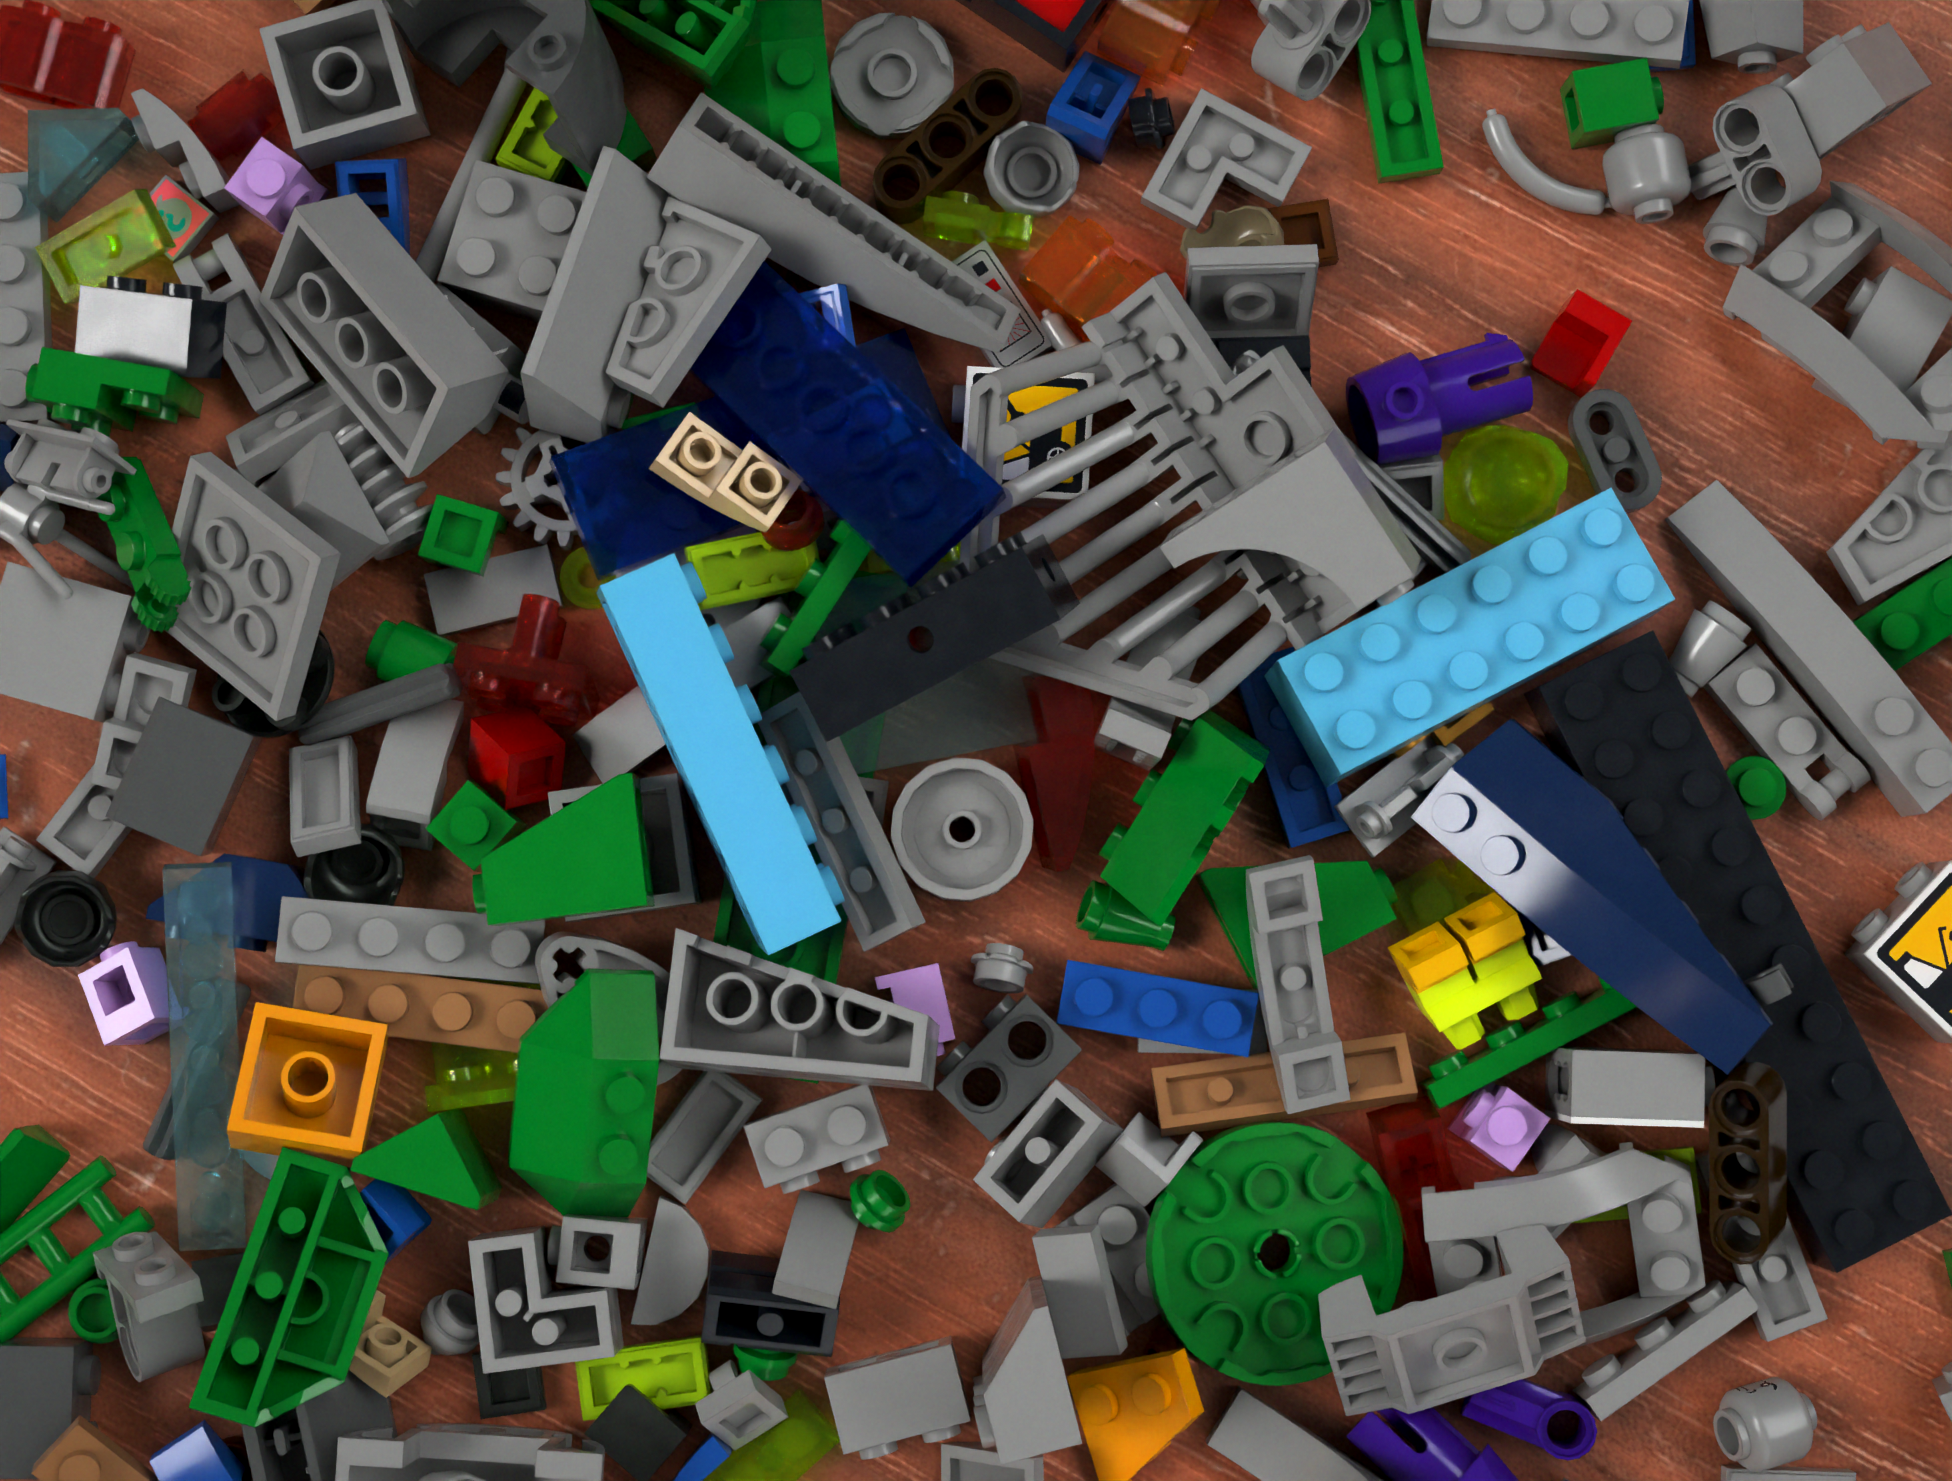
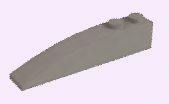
M702 92L676 128L646 177L663 188L673 198L761 235L772 249L767 256L768 258L821 287L837 283L846 284L849 300L930 333L998 353L1004 346L1021 311L1019 307Z
M1718 480L1712 482L1665 519L1848 751L1864 765L1870 774L1871 780L1901 817L1926 814L1952 794L1951 741L1850 618L1800 563Z

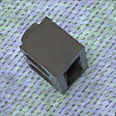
M1027 994L1017 1003L1007 995L981 1021L989 1029L988 1033L972 1049L964 1041H961L936 1067L944 1075L936 1084V1089L991 1143L1082 1051ZM1023 1021L1037 1023L1045 1034L1043 1049L1039 1054L1031 1058L1016 1056L1008 1046L1010 1030L1016 1024ZM975 1068H988L995 1072L1000 1079V1091L996 1098L989 1103H974L963 1092V1080Z

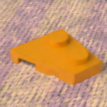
M1185 1348L1082 1368L1066 1376L1099 1481H1132L1131 1478L1164 1451L1177 1434L1187 1429L1204 1412Z

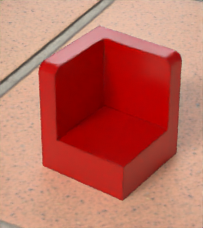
M1577 289L1561 307L1533 355L1529 366L1535 372L1582 398L1597 383L1632 320Z
M528 707L471 718L468 773L505 810L548 800V792L562 789L566 742Z

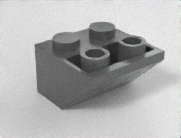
M350 1370L344 1384L257 1428L241 1424L253 1481H335L338 1437L359 1430L385 1426L393 1428L392 1438L398 1437L390 1397L386 1398Z

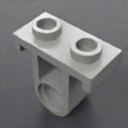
M156 1231L129 1233L116 1239L112 1246L93 1252L97 1275L101 1280L106 1279L122 1352L135 1380L142 1382L204 1358V1340L202 1330L199 1327L196 1303L204 1301L200 1278Z

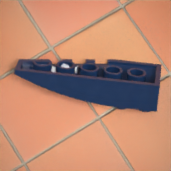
M1509 719L1453 764L1411 816L1414 821L1561 947L1727 1075L1732 1073L1773 1025V1022L1722 953H1718L1698 924L1700 922L1685 901H1681L1662 876L1659 871L1661 868L1646 848L1641 847L1623 822L1624 817L1614 803L1515 719Z

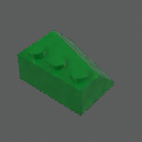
M1210 710L1201 714L1197 720L1193 719L1191 721L1183 718L1166 746L1176 753L1163 774L1153 768L1151 769L1132 800L1142 807L1130 828L1118 822L1098 854L1109 861L1100 877L1147 918L1159 926L1163 925L1202 864L1215 837L1218 838L1245 795L1249 783H1253L1257 778L1271 750L1267 745Z

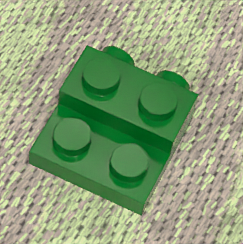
M46 347L41 348L39 363H34L30 367L25 388L27 400L45 405L48 413H51L52 419L72 424L71 430L80 433L82 428L86 427L101 432L109 438L111 428L133 432L137 410H139V417L165 424H177L178 415L199 419L204 398L202 392L169 369Z

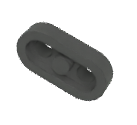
M1598 389L1586 394L1573 406L1568 417V431L1595 494L1598 495L1612 488L1625 512H1636L1651 503L1660 491L1662 473L1635 410L1625 396L1610 389ZM1592 415H1600L1607 420L1609 430L1606 435H1598L1591 430L1589 419ZM1617 472H1626L1633 478L1634 489L1632 492H1622L1617 488L1615 484Z

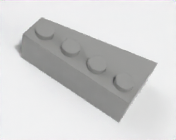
M676 928L660 1051L661 1060L680 1069L933 1091L940 1025L929 1015L848 987L836 985L814 975L791 967H784L758 958L753 954L706 940L698 935Z

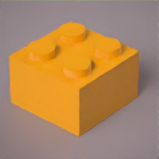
M256 1002L227 1126L230 1148L279 1156L282 1147L351 1168L354 1157L366 1151L388 1046V1024Z

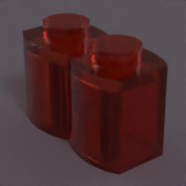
M24 0L22 8L2 5L0 10V92L37 103L54 105L97 119L115 122L136 52L130 43L121 36L122 29L113 23L95 17H85L83 24L60 20L61 12L36 1Z

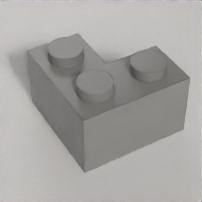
M1888 22L1868 32L1860 24L1842 37L1839 34L1833 36L1805 57L1811 65L1809 69L1795 79L1788 72L1769 85L1778 86L1787 92L1792 99L1820 161L1860 131L1885 119L1932 83ZM1752 112L1749 113L1751 123L1759 130L1757 118Z
M545 1225L482 1233L468 1241L483 1374L615 1357L623 1348L624 1342L617 1288L585 1285L552 1290L550 1265H548L547 1259L548 1248Z

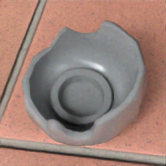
M1021 121L995 137L988 149L983 173L991 197L1006 212L1021 218H1040L1053 214L1071 199L1077 188L1076 183L1079 179L1080 165L1072 142L1064 135L1044 124Z

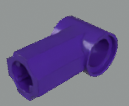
M1525 1378L1464 1397L1460 1411L1461 1415L1541 1447L1558 1459H1578L1590 1451L1596 1440L1597 1428L1595 1419L1579 1399L1570 1393L1554 1391ZM1561 1410L1576 1412L1579 1424L1573 1436L1561 1441L1548 1437L1547 1424L1553 1414Z

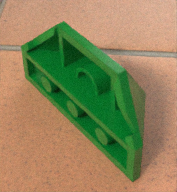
M589 0L596 17L640 50L711 91L722 76L732 67L735 58L750 39L758 1Z
M822 0L758 1L750 39L735 58L732 67L722 76L714 89L711 91L704 87V93L842 187Z
M588 968L574 982L575 986L554 1002L519 1038L508 1164L512 1170L563 1216L574 1214L629 1217L646 1185L657 1088L659 1043L655 974L652 970Z
M282 1147L188 1408L257 1428L345 1383L389 1255L347 1166Z

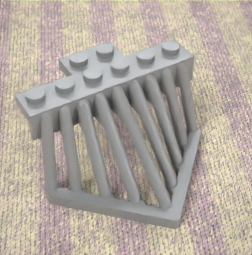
M1164 272L1152 277L1110 312L1091 319L1084 324L1082 329L1090 341L1001 368L983 376L971 386L960 563L964 562L969 573L980 568L974 556L998 543L999 521L1002 513L1028 501L1151 433L1158 444L1126 468L1021 531L1026 542L1043 534L1048 544H1051L1173 468L1176 469L1181 477L1180 480L1145 506L1058 562L1070 585L1196 502H1198L1202 510L1206 509L1333 427L1351 454L1355 456L1356 453L1284 345L1271 350L1236 377L1168 274ZM1097 365H1107L1113 374L1112 377L1006 422L1008 396L1011 393ZM1126 399H1129L1137 410L1109 428L1002 484L1004 453ZM1159 545L1079 599L1080 604L1061 620L988 658L1192 721L1218 704L1288 639L1295 650H1298L1364 607L1358 610L1336 584L1322 573L1293 558L1261 550L1220 551L1207 564L1109 634L1096 641L1088 650L1062 643L1173 568ZM1243 570L1249 580L1240 592L1161 654L1154 657L1145 667L1118 660ZM1264 605L1267 606L1271 612L1269 622L1204 681L1198 684L1175 677V675Z

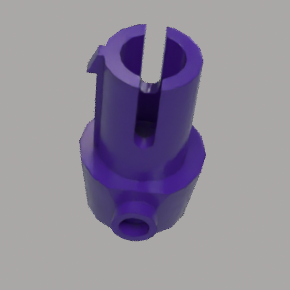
M1486 333L1484 335L1486 341L1420 361L1411 352L1404 353L1349 377L1346 382V402L1349 419L1359 448L1377 465L1434 456L1440 452L1443 436L1530 411L1533 405V389L1530 375L1478 391H1473L1469 388L1505 377L1510 373L1509 366L1523 362L1525 358L1518 345L1513 340H1508L1507 335Z
M1433 1407L1412 1414H1406L1394 1408L1377 1411L1415 1447L1417 1452L1413 1451L1373 1412H1368L1346 1436L1392 1481H1519L1488 1443L1478 1450Z

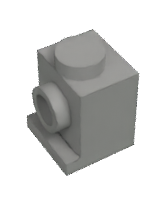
M564 1215L562 1226H552L548 1244V1265H558L556 1282L634 1290L640 1284L648 1218ZM602 1236L608 1241L610 1251L606 1258L596 1259L589 1254L587 1243L590 1237Z

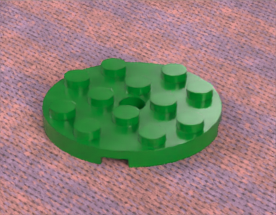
M1283 1121L1253 1122L1225 1130L1209 1138L1196 1148L1171 1182L1159 1193L1155 1202L1146 1237V1269L1155 1304L1172 1334L1188 1351L1210 1367L1232 1378L1259 1385L1282 1386L1311 1381L1333 1372L1321 1333L1318 1294L1335 1284L1362 1275L1376 1316L1390 1312L1400 1286L1404 1253L1402 1230L1394 1201L1387 1186L1372 1165L1364 1161L1349 1146L1338 1140L1339 1138L1325 1131ZM1273 1233L1281 1234L1288 1241L1290 1247L1289 1258L1281 1268L1267 1270L1261 1260L1258 1259L1257 1253H1260L1263 1242L1272 1236Z

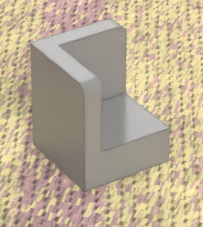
M1138 1112L1095 1166L1145 1207L1171 1182L1203 1139L1192 1131L1178 1145L1168 1136L1161 1137L1160 1129Z

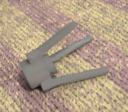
M18 482L8 487L0 496V538L12 544L62 598L70 599L73 596L72 588L32 544L40 543L46 545L55 540L134 589L127 571L123 570L119 563L63 529L65 515L59 510L58 503L105 515L115 513L114 504L96 498L88 499L59 492L52 486L50 489Z

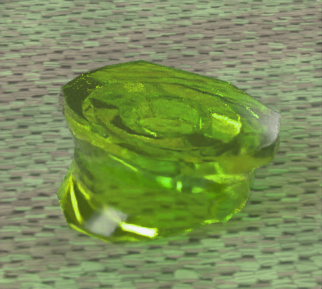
M1489 425L1469 431L1454 448L1443 467L1444 501L1449 519L1474 536L1491 544L1501 545L1551 519L1556 514L1558 499L1566 489L1569 461L1553 440L1536 432L1507 425Z

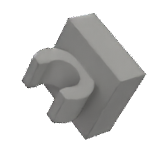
M731 1360L709 1373L710 1383L714 1392L695 1403L701 1424L735 1451L788 1418L782 1397L750 1370L738 1375L735 1363Z

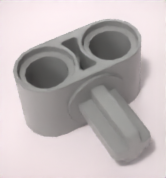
M1259 0L1261 3L1258 7V13L1269 23L1253 48L1251 57L1252 69L1257 75L1304 101L1313 100L1329 85L1365 30L1371 14L1370 0Z
M1769 84L1758 86L1722 105L1713 118L1712 127L1715 141L1720 151L1688 165L1691 179L1690 192L1697 199H1706L1736 185L1747 207L1757 214L1766 216L1778 214L1809 196L1820 184L1822 174L1819 158L1792 99L1787 92L1778 86ZM1749 111L1757 118L1759 130L1751 123ZM1775 169L1783 176L1786 188L1778 182Z

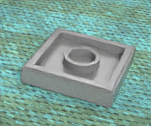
M1317 244L1187 248L1184 300L1210 338L1309 335L1319 266Z

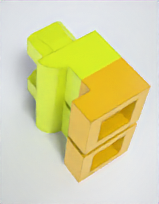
M1495 892L1445 917L1444 920L1450 933L1437 921L1387 947L1418 1009L1439 1032H1443L1456 1049L1460 1050L1481 1040L1485 1034V1030L1477 1015L1481 1010L1496 1003L1500 1013L1509 1021L1519 1020L1538 1010L1539 1007L1533 983L1543 978L1525 946L1522 936L1526 934L1518 913Z

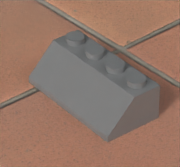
M603 146L520 372L531 427L600 447L605 446L611 426L619 429L622 427L629 408L630 391L617 386L605 372L629 304L641 297L649 274L643 265L650 246H659L667 223L661 214L667 197L670 196L663 188L646 178L648 173L618 150Z
M357 193L294 207L259 301L407 478L417 476L488 416L509 370Z
M1041 1275L1027 1279L982 1356L983 1375L973 1377V1400L975 1405L973 1409L983 1449L996 1446L1000 1464L1083 1444Z

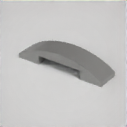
M783 596L777 597L723 629L735 658L725 663L735 687L747 684L751 691L758 685H764L776 678L775 675L758 665L767 652L766 649L759 645V642L780 612L788 618L792 614V610ZM804 653L798 662L806 658ZM639 685L572 735L603 784L618 774L635 772L659 756V751L666 747Z
M1311 855L1246 869L1247 911L1255 974L1268 1043L1284 1108L1287 1114H1293L1351 1100L1342 1041L1334 1031L1318 921H1323L1314 859Z

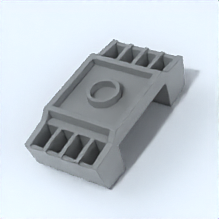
M1535 1224L1496 1232L1505 1276L1489 1281L1474 1282L1463 1289L1425 1301L1410 1302L1399 1309L1377 1316L1362 1275L1342 1281L1319 1293L1318 1301L1322 1338L1346 1416L1394 1408L1406 1414H1412L1534 1376L1544 1360L1585 1343L1586 1338L1583 1331L1570 1261L1543 1224Z

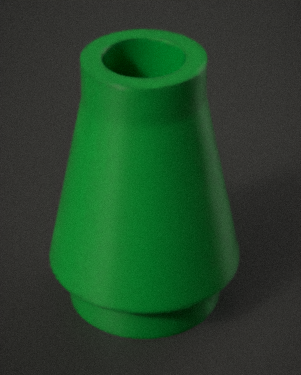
M1092 880L1081 900L1076 918V928L1088 932L1089 940L1151 947L1164 951L1172 937L1176 917L1173 914H1169L1163 925L1159 926L1147 918L1107 882L1104 884Z

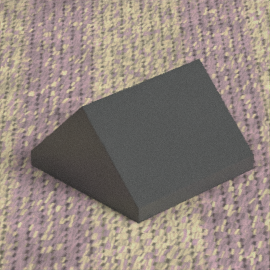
M159 696L105 817L200 857L210 855L262 741V737Z

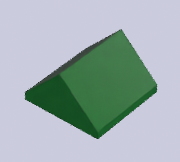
M461 1107L438 1113L354 1157L350 1171L474 1210H478L498 1200L502 1189Z

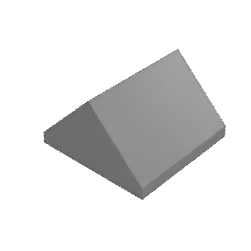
M330 430L320 432L258 487L264 494L341 553L330 591L390 543Z

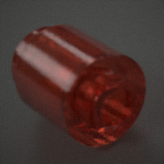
M242 69L196 106L198 114L191 118L188 124L205 147L222 162L232 153L239 157L258 142L261 136L267 135L285 119L278 110L281 104L273 83L262 72L252 78Z

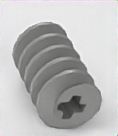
M360 420L333 432L334 440L390 541L388 545L373 557L376 560L388 559L420 545L434 505L429 504L418 507L415 502L428 489L426 483L421 481L405 484L403 480L406 477L405 474L393 462Z

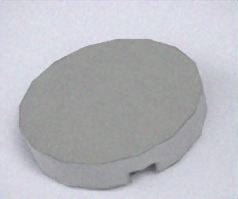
M878 13L857 22L839 40L831 64L832 93L841 114L859 131L879 139H905L952 96L954 91L953 58L944 38L926 21L914 16L909 18L906 16H895V13Z

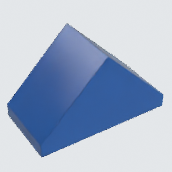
M1084 51L1051 102L1046 116V126L1061 133L1072 142L1076 154L1101 165L1127 110L1128 100L1132 99L1141 76Z

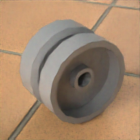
M954 757L925 767L905 785L893 808L891 840L899 864L919 888L943 900L972 902L996 894L1019 874L1032 847L1034 820L1025 793L1007 772L980 759ZM960 817L971 820L973 823L972 827L975 828L974 836L967 840V842L954 840L949 832L951 823H957Z

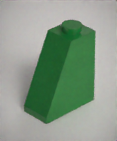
M634 773L618 774L480 859L482 874L473 875L472 879L473 898L477 913L487 914L488 925L503 926L655 906L640 777Z
M1367 861L1314 863L1323 921H1318L1323 956L1397 919L1390 905L1398 902V897L1389 878L1381 867L1372 871ZM1259 866L1221 867L1204 870L1195 875V878L1252 988L1258 989L1249 931L1246 869Z

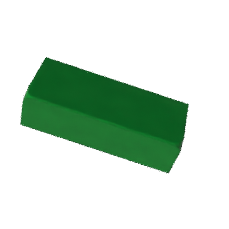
M39 1124L14 1128L0 1144V1234L13 1224L70 1158L69 1151Z

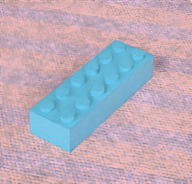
M1609 488L1402 595L1395 601L1381 606L1278 659L1264 677L1327 788L1652 617L1674 601L1675 597L1612 488Z
M673 553L600 585L596 592L757 946L767 955H770L841 922L835 906L845 902L842 891L830 867H824L822 863L815 864L808 845L817 842L816 834L801 805L796 806V804L789 806L780 785L790 781L789 775L774 745L769 746L768 744L762 747L753 724L761 721L762 716L747 684L734 686L725 666V663L735 659L732 649L720 624L716 623L708 627L698 603L707 599V596L692 563L688 562L680 566Z

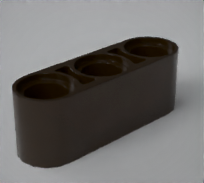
M999 68L984 69L977 73L880 161L875 168L872 179L875 203L880 214L896 224L913 223L926 214L987 158L988 149L995 137L1020 122L1023 96L1021 85L1015 76ZM997 94L1006 98L1011 106L1002 115L990 116L983 113L978 108L977 103L986 95ZM949 135L961 140L965 148L961 154L954 158H942L932 151L931 145L941 136ZM905 177L913 180L918 185L919 190L912 198L898 201L886 194L885 187L893 179Z
M1759 1062L1745 1063L1737 1067L1715 1089L1709 1103L1710 1236L1718 1254L1727 1261L1739 1265L1752 1264L1760 1260L1783 1232L1787 1220V1093L1785 1083L1779 1073L1769 1065ZM1741 1088L1752 1093L1759 1102L1760 1111L1750 1110L1742 1105L1737 1098L1736 1089ZM1736 1152L1748 1154L1755 1159L1759 1165L1760 1173H1752L1743 1168L1737 1160ZM1737 1216L1748 1217L1755 1222L1760 1230V1235H1753L1742 1229L1738 1223Z

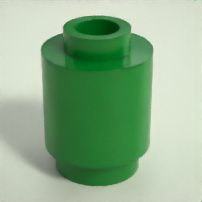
M389 620L383 621L372 638L365 659V665L376 670L377 678L385 682L439 663L454 664L458 668L459 678L462 680L467 662L459 658L460 644L405 620H402L399 624Z

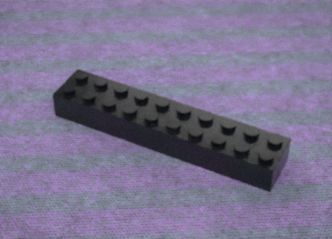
M1652 630L1524 693L1552 751L1614 803L1624 817L1623 822L1641 847L1648 850L1661 868L1659 871L1678 898L1681 901H1685L1699 920V927L1718 953H1722L1741 980L1744 981L1776 964L1782 963L1794 987L1791 988L1792 993L1762 1007L1773 1022V1025L1737 1067L1750 1062L1766 1064L1777 1071L1785 1083L1787 1093V1213L1813 1264L1838 1273L1952 1215L1933 1174L1654 631ZM1712 1063L1722 1083L1730 1074L1727 1075ZM1741 1088L1736 1089L1737 1098L1742 1105L1750 1110L1760 1111L1759 1102L1752 1093Z

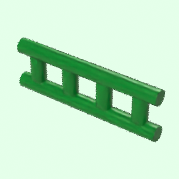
M101 1155L0 1234V1266L25 1246L29 1245L51 1274L50 1277L21 1299L0 1271V1344L14 1338L94 1275L97 1270L93 1252L112 1246L113 1242L123 1235L133 1232H148L155 1227L153 1218L141 1206L124 1218L101 1189L104 1184L117 1175L114 1167L105 1157ZM80 1204L103 1235L72 1258L50 1227Z

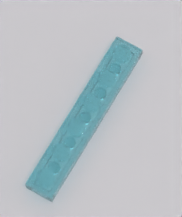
M232 862L165 864L162 873L179 1251L245 1248L247 1243L244 1150L230 1148L227 1134L228 1121L240 1073Z

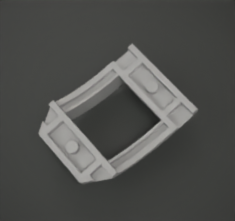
M1830 181L1831 197L1753 270L1743 264L1740 265L1724 302L1723 313L1732 320L1739 317L1759 330L1762 340L1788 356L1824 384L1872 431L1873 439L1883 445L1889 439L1917 441V448L1946 450L1952 445V348L1903 394L1860 349L1810 308L1881 241L1916 264L1952 294V248L1921 224L1856 184Z
M1633 1142L1619 1143L1620 1150L1578 1165L1511 1179L1474 1182V1189L1436 1192L1435 1186L1422 1187L1425 1243L1429 1245L1437 1297L1463 1289L1474 1282L1489 1281L1503 1276L1496 1232L1535 1224H1543L1546 1228L1585 1219L1627 1204L1640 1292L1603 1306L1581 1311L1580 1316L1586 1342L1576 1347L1610 1338L1658 1318L1706 1286L1690 1166L1665 1155V1161L1634 1149Z

